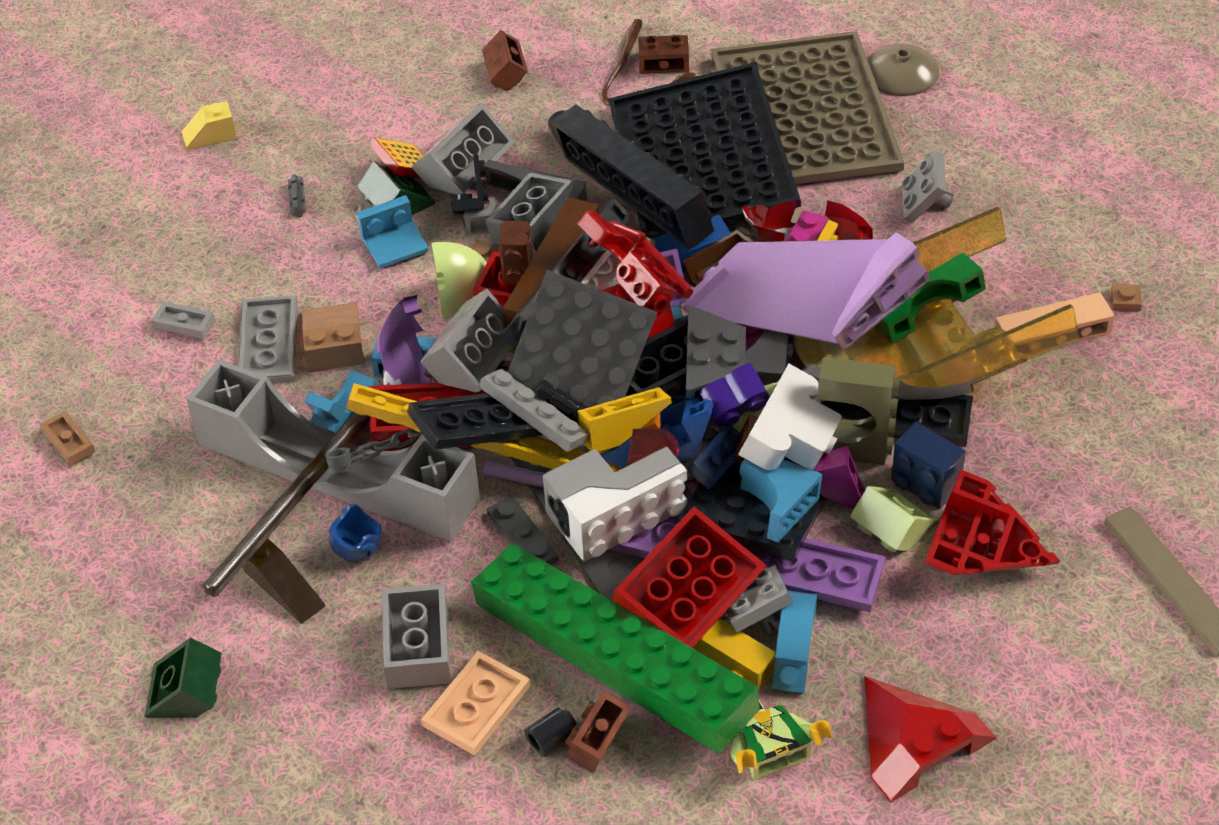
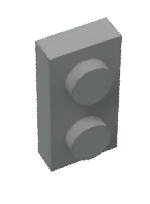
M163 301L151 321L155 329L204 339L214 323L215 317L214 313Z

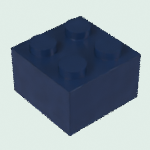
M915 422L895 442L891 480L900 489H907L917 495L923 503L927 505L932 504L941 509L948 501L960 469L963 470L966 451Z

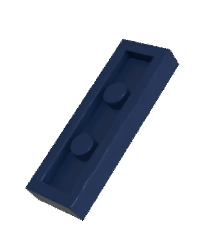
M724 426L687 468L694 478L708 490L736 460V439L739 432L733 426Z

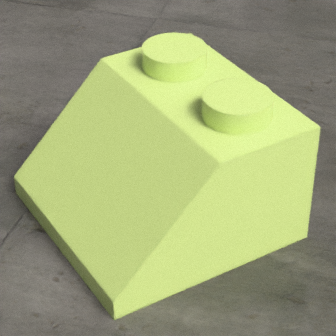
M874 486L866 488L850 515L853 520L858 522V529L872 536L874 534L881 539L880 544L892 552L897 550L908 551L939 523V520L893 488Z

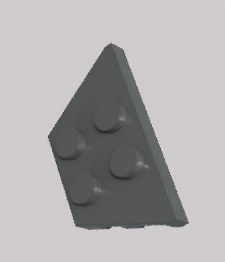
M688 306L686 397L695 396V391L704 388L715 380L725 377L734 369L746 364V327L697 307Z

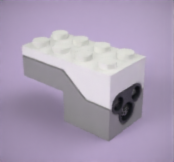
M668 447L617 472H614L598 451L593 449L543 474L546 513L583 562L592 557L602 555L606 550L619 543L627 542L644 530L654 528L658 523L671 516L674 517L682 513L687 505V498L683 495L685 490L683 482L687 480V470L680 464Z

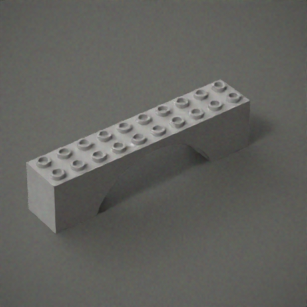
M222 360L216 362L186 399L200 446L291 481L298 477L333 437V435L311 423L293 408L277 391L268 377ZM422 434L413 445L405 449L382 451L379 456L366 461L356 460L350 464V469L346 472L333 473L332 469L328 468L312 486L314 490L351 504H357L361 508L452 542L480 500L475 454L458 447L434 450ZM349 444L346 448L352 453L357 451L359 446ZM367 448L362 450L366 453L365 456L377 452Z

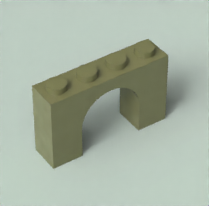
M827 357L822 358L818 383V400L854 404L872 414V416L862 420L841 419L833 434L837 438L833 450L848 446L853 461L885 465L886 455H892L894 438L888 436H894L896 418H890V416L896 417L898 399L892 398V396L898 397L900 379L894 378L896 366Z

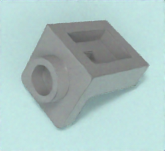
M489 198L490 208L464 211L466 236L490 234L486 220L498 208L495 206V198Z

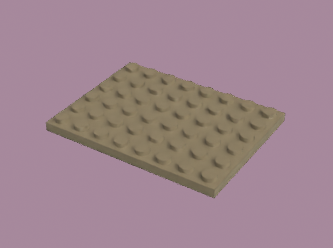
M857 31L711 49V57L716 72L756 62L795 184L904 170L905 162Z

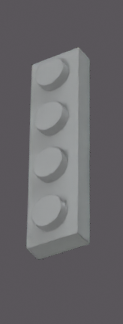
M499 369L482 377L479 386L481 389L565 451L569 452L586 443L589 435L586 430L558 411L553 405L537 396L530 388L518 382L508 372Z

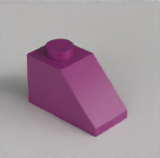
M848 446L831 450L829 454L824 452L813 471L823 474L820 488L821 496L854 509L865 492V488Z

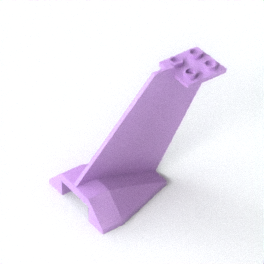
M897 232L889 239L740 242L718 262L719 265L716 268L712 267L704 274L703 280L696 287H691L693 289L691 297L689 299L682 297L683 300L679 304L687 313L688 306H694L739 325L839 344L845 350L909 299L930 279L928 271L916 260L920 256L917 246Z

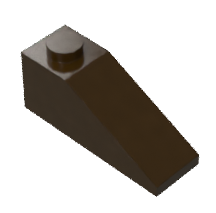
M268 538L243 566L244 572L301 624L325 607V603L283 551Z

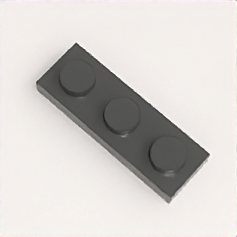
M513 496L487 508V515L509 544H516L550 565L559 561L557 552Z

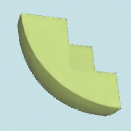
M432 242L442 317L455 316L462 305L474 297L473 288L487 262L478 252L467 246L452 242Z

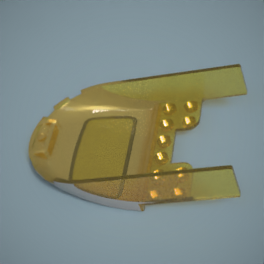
M999 207L992 208L913 242L920 252V256L916 260L929 272L962 252L971 257L1004 243L1006 235L1002 212ZM943 299L924 306L915 317L916 331L894 344L875 326L845 350L839 344L794 335L793 341L796 353L805 367L810 364L821 367L823 357L896 366L894 378L900 379L898 397L892 396V398L931 400L974 392L973 384L1078 340L1079 335L1075 309L1072 304L1008 331L1001 328H990L974 335L954 306L953 302H956V300Z

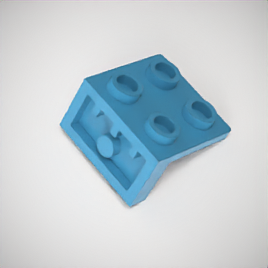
M406 195L356 212L360 237L380 269L429 251L428 245L413 223L410 201Z

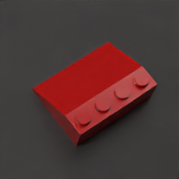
M693 507L615 589L611 601L694 648L763 572L767 565L696 507Z

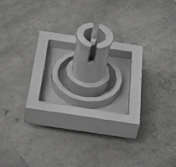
M935 151L931 156L925 158L912 174H908L902 182L904 220L914 222L934 203L941 205L945 209L952 204L954 194L946 191L943 154Z
M776 566L765 568L727 610L729 619L736 632L759 622L763 632L771 634L773 631L769 621H771L776 631L779 629L780 619L775 612L793 603Z

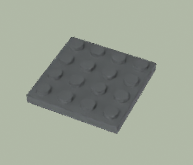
M547 270L508 373L534 392L540 382L546 380L554 385L553 388L555 390L557 388L561 389L578 400L577 404L583 403L588 407L623 398L626 396L658 312Z

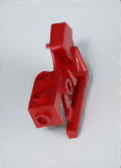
M586 211L577 222L592 238L589 243L592 247L597 243L621 261L616 271V280L638 305L658 312L657 315L659 316L667 308L677 292L687 299L693 294V289L645 237V233L615 221L607 222L595 211Z

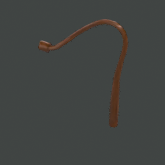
M634 19L616 67L603 88V101L608 106L607 91L625 64L643 25L641 19ZM685 72L676 77L672 82L696 77V73Z

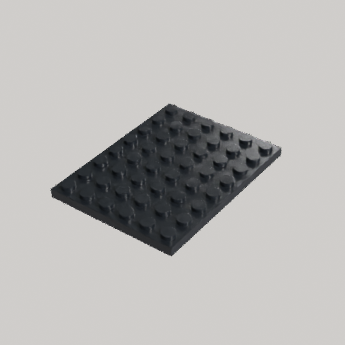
M756 62L608 98L615 130L620 131L624 138L630 142L634 141L646 153L650 152L660 163H666L676 174H682L689 183L699 186L706 194L705 202L712 217L720 215L725 225L745 221L742 207L745 206L754 207L762 205L771 208L783 202L798 200L796 208L802 207ZM636 211L641 232L645 233V237L654 239L667 234Z

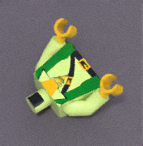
M759 700L760 710L733 739L731 758L736 763L739 774L743 773L744 768L749 767L753 780L810 759L811 740L814 741L816 746L822 744L821 738L829 737L831 739L833 734L829 722L826 720L810 723L793 713H788L781 705L765 710Z

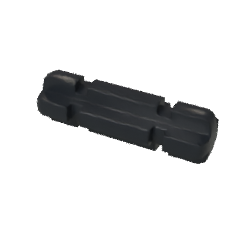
M542 380L535 394L543 400L549 399L548 403L565 414H573L572 418L579 422L577 411L589 407L583 403L577 404L578 400L559 388L555 390L553 384Z

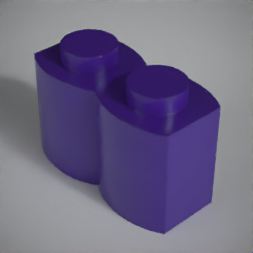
M751 362L734 369L725 377L711 382L699 391L703 400L711 399L713 403L711 416L719 427L732 426L740 420L744 413L761 410L770 398Z

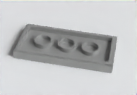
M297 295L242 299L238 367L268 377L272 383L295 382Z

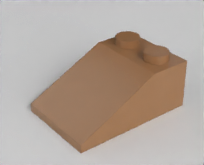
M357 302L302 310L304 349L309 372L365 364Z

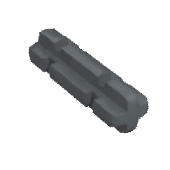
M293 174L291 179L288 180L290 213L292 216L302 217L303 213L306 212L304 182L301 176Z

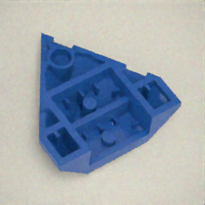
M666 393L671 397L672 403L660 412V432L635 442L630 437L621 446L611 448L610 451L602 453V458L610 464L625 468L668 447L680 462L690 460L696 455L713 408L711 399H705L700 402L698 397L676 395L673 398L670 393Z

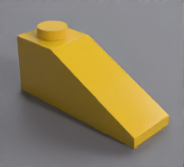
M658 387L578 410L579 426L589 433L584 445L590 451L596 449L599 454L606 453L611 448L621 446L671 404V397Z

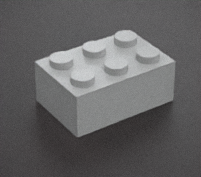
M445 584L382 589L383 668L387 688L395 689L450 684L449 617Z

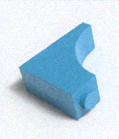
M747 459L743 461L740 467V475L742 476L741 489L758 497L771 511L767 533L768 539L779 542L819 500L823 474L784 459L780 466L773 470L761 468Z

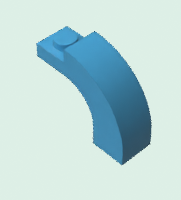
M351 370L342 389L332 400L309 392L305 403L313 409L311 412L313 416L310 422L336 433L354 413V411L346 409L353 384L366 387L380 384L373 378Z
M788 590L793 603L782 608L772 689L804 693L818 594Z

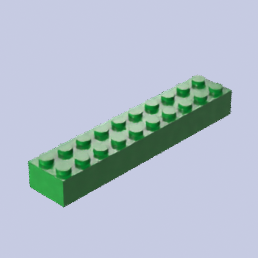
M511 543L471 581L476 604L718 754L725 749L760 710L758 688L756 685L514 543Z

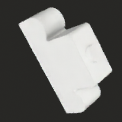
M788 364L738 455L766 470L777 469L784 457L813 470L823 453L829 454L836 443L837 438L833 434L841 420V415L815 401L818 395V381L814 377Z

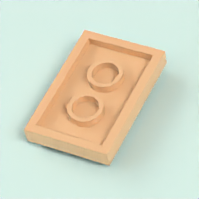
M477 651L421 719L422 726L475 756L530 688V679Z

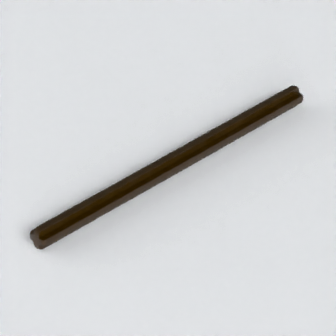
M356 412L350 416L203 583L204 592L207 595L210 594L212 597H216L329 468L326 453L334 449L346 448L370 421V416L359 415Z

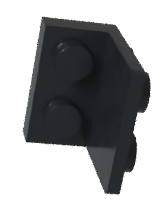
M478 154L473 155L478 198H472V193L456 195V200H451L453 213L484 209V204H489L487 187H482L481 178L486 177L485 161L479 160Z

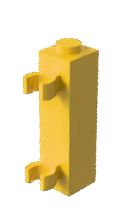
M719 619L693 648L757 686L758 690L775 668V651L742 631L736 632L732 625L722 619Z

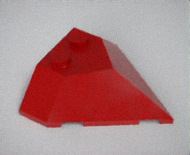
M960 469L924 564L955 576L1059 564L1060 560L1053 552L1048 553L1040 544V537L1010 503L1005 504L995 493L996 488L989 480Z
M864 676L871 779L890 802L918 787L920 773L963 747L971 755L996 740V736L975 713Z

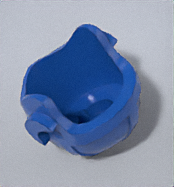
M349 505L341 510L342 515L331 524L329 528V544L336 555L349 562H355L370 557L377 551L380 545L382 529L380 523L366 514L359 505Z

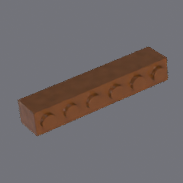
M568 197L503 307L505 328L540 286L546 271H552L584 231L577 222L586 211L598 213L600 211L599 204Z

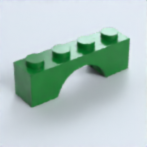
M964 252L929 271L930 279L909 299L876 324L875 327L894 344L916 331L915 317L927 304L943 299H951L963 303L986 290L983 269Z

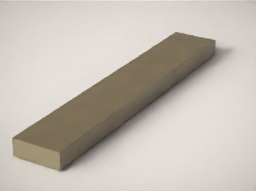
M1131 506L1107 516L1104 524L1214 655L1218 657L1219 608Z

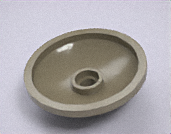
M909 44L888 45L876 50L867 58L878 90L887 94L897 96L920 94L934 86L939 77V65L936 59L927 51Z

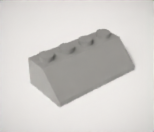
M481 103L449 130L412 168L428 187L456 195L464 194L476 182L473 155L478 154L479 160H484L486 165L488 160L497 161L515 142Z
M488 289L483 290L462 305L420 361L438 383L477 393L482 390L479 387L482 377L493 373L512 347L500 335L505 329L502 305Z

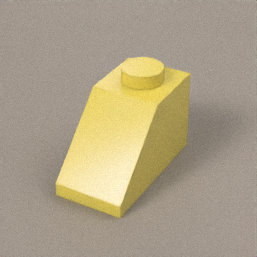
M227 101L201 107L182 131L187 150L237 139Z

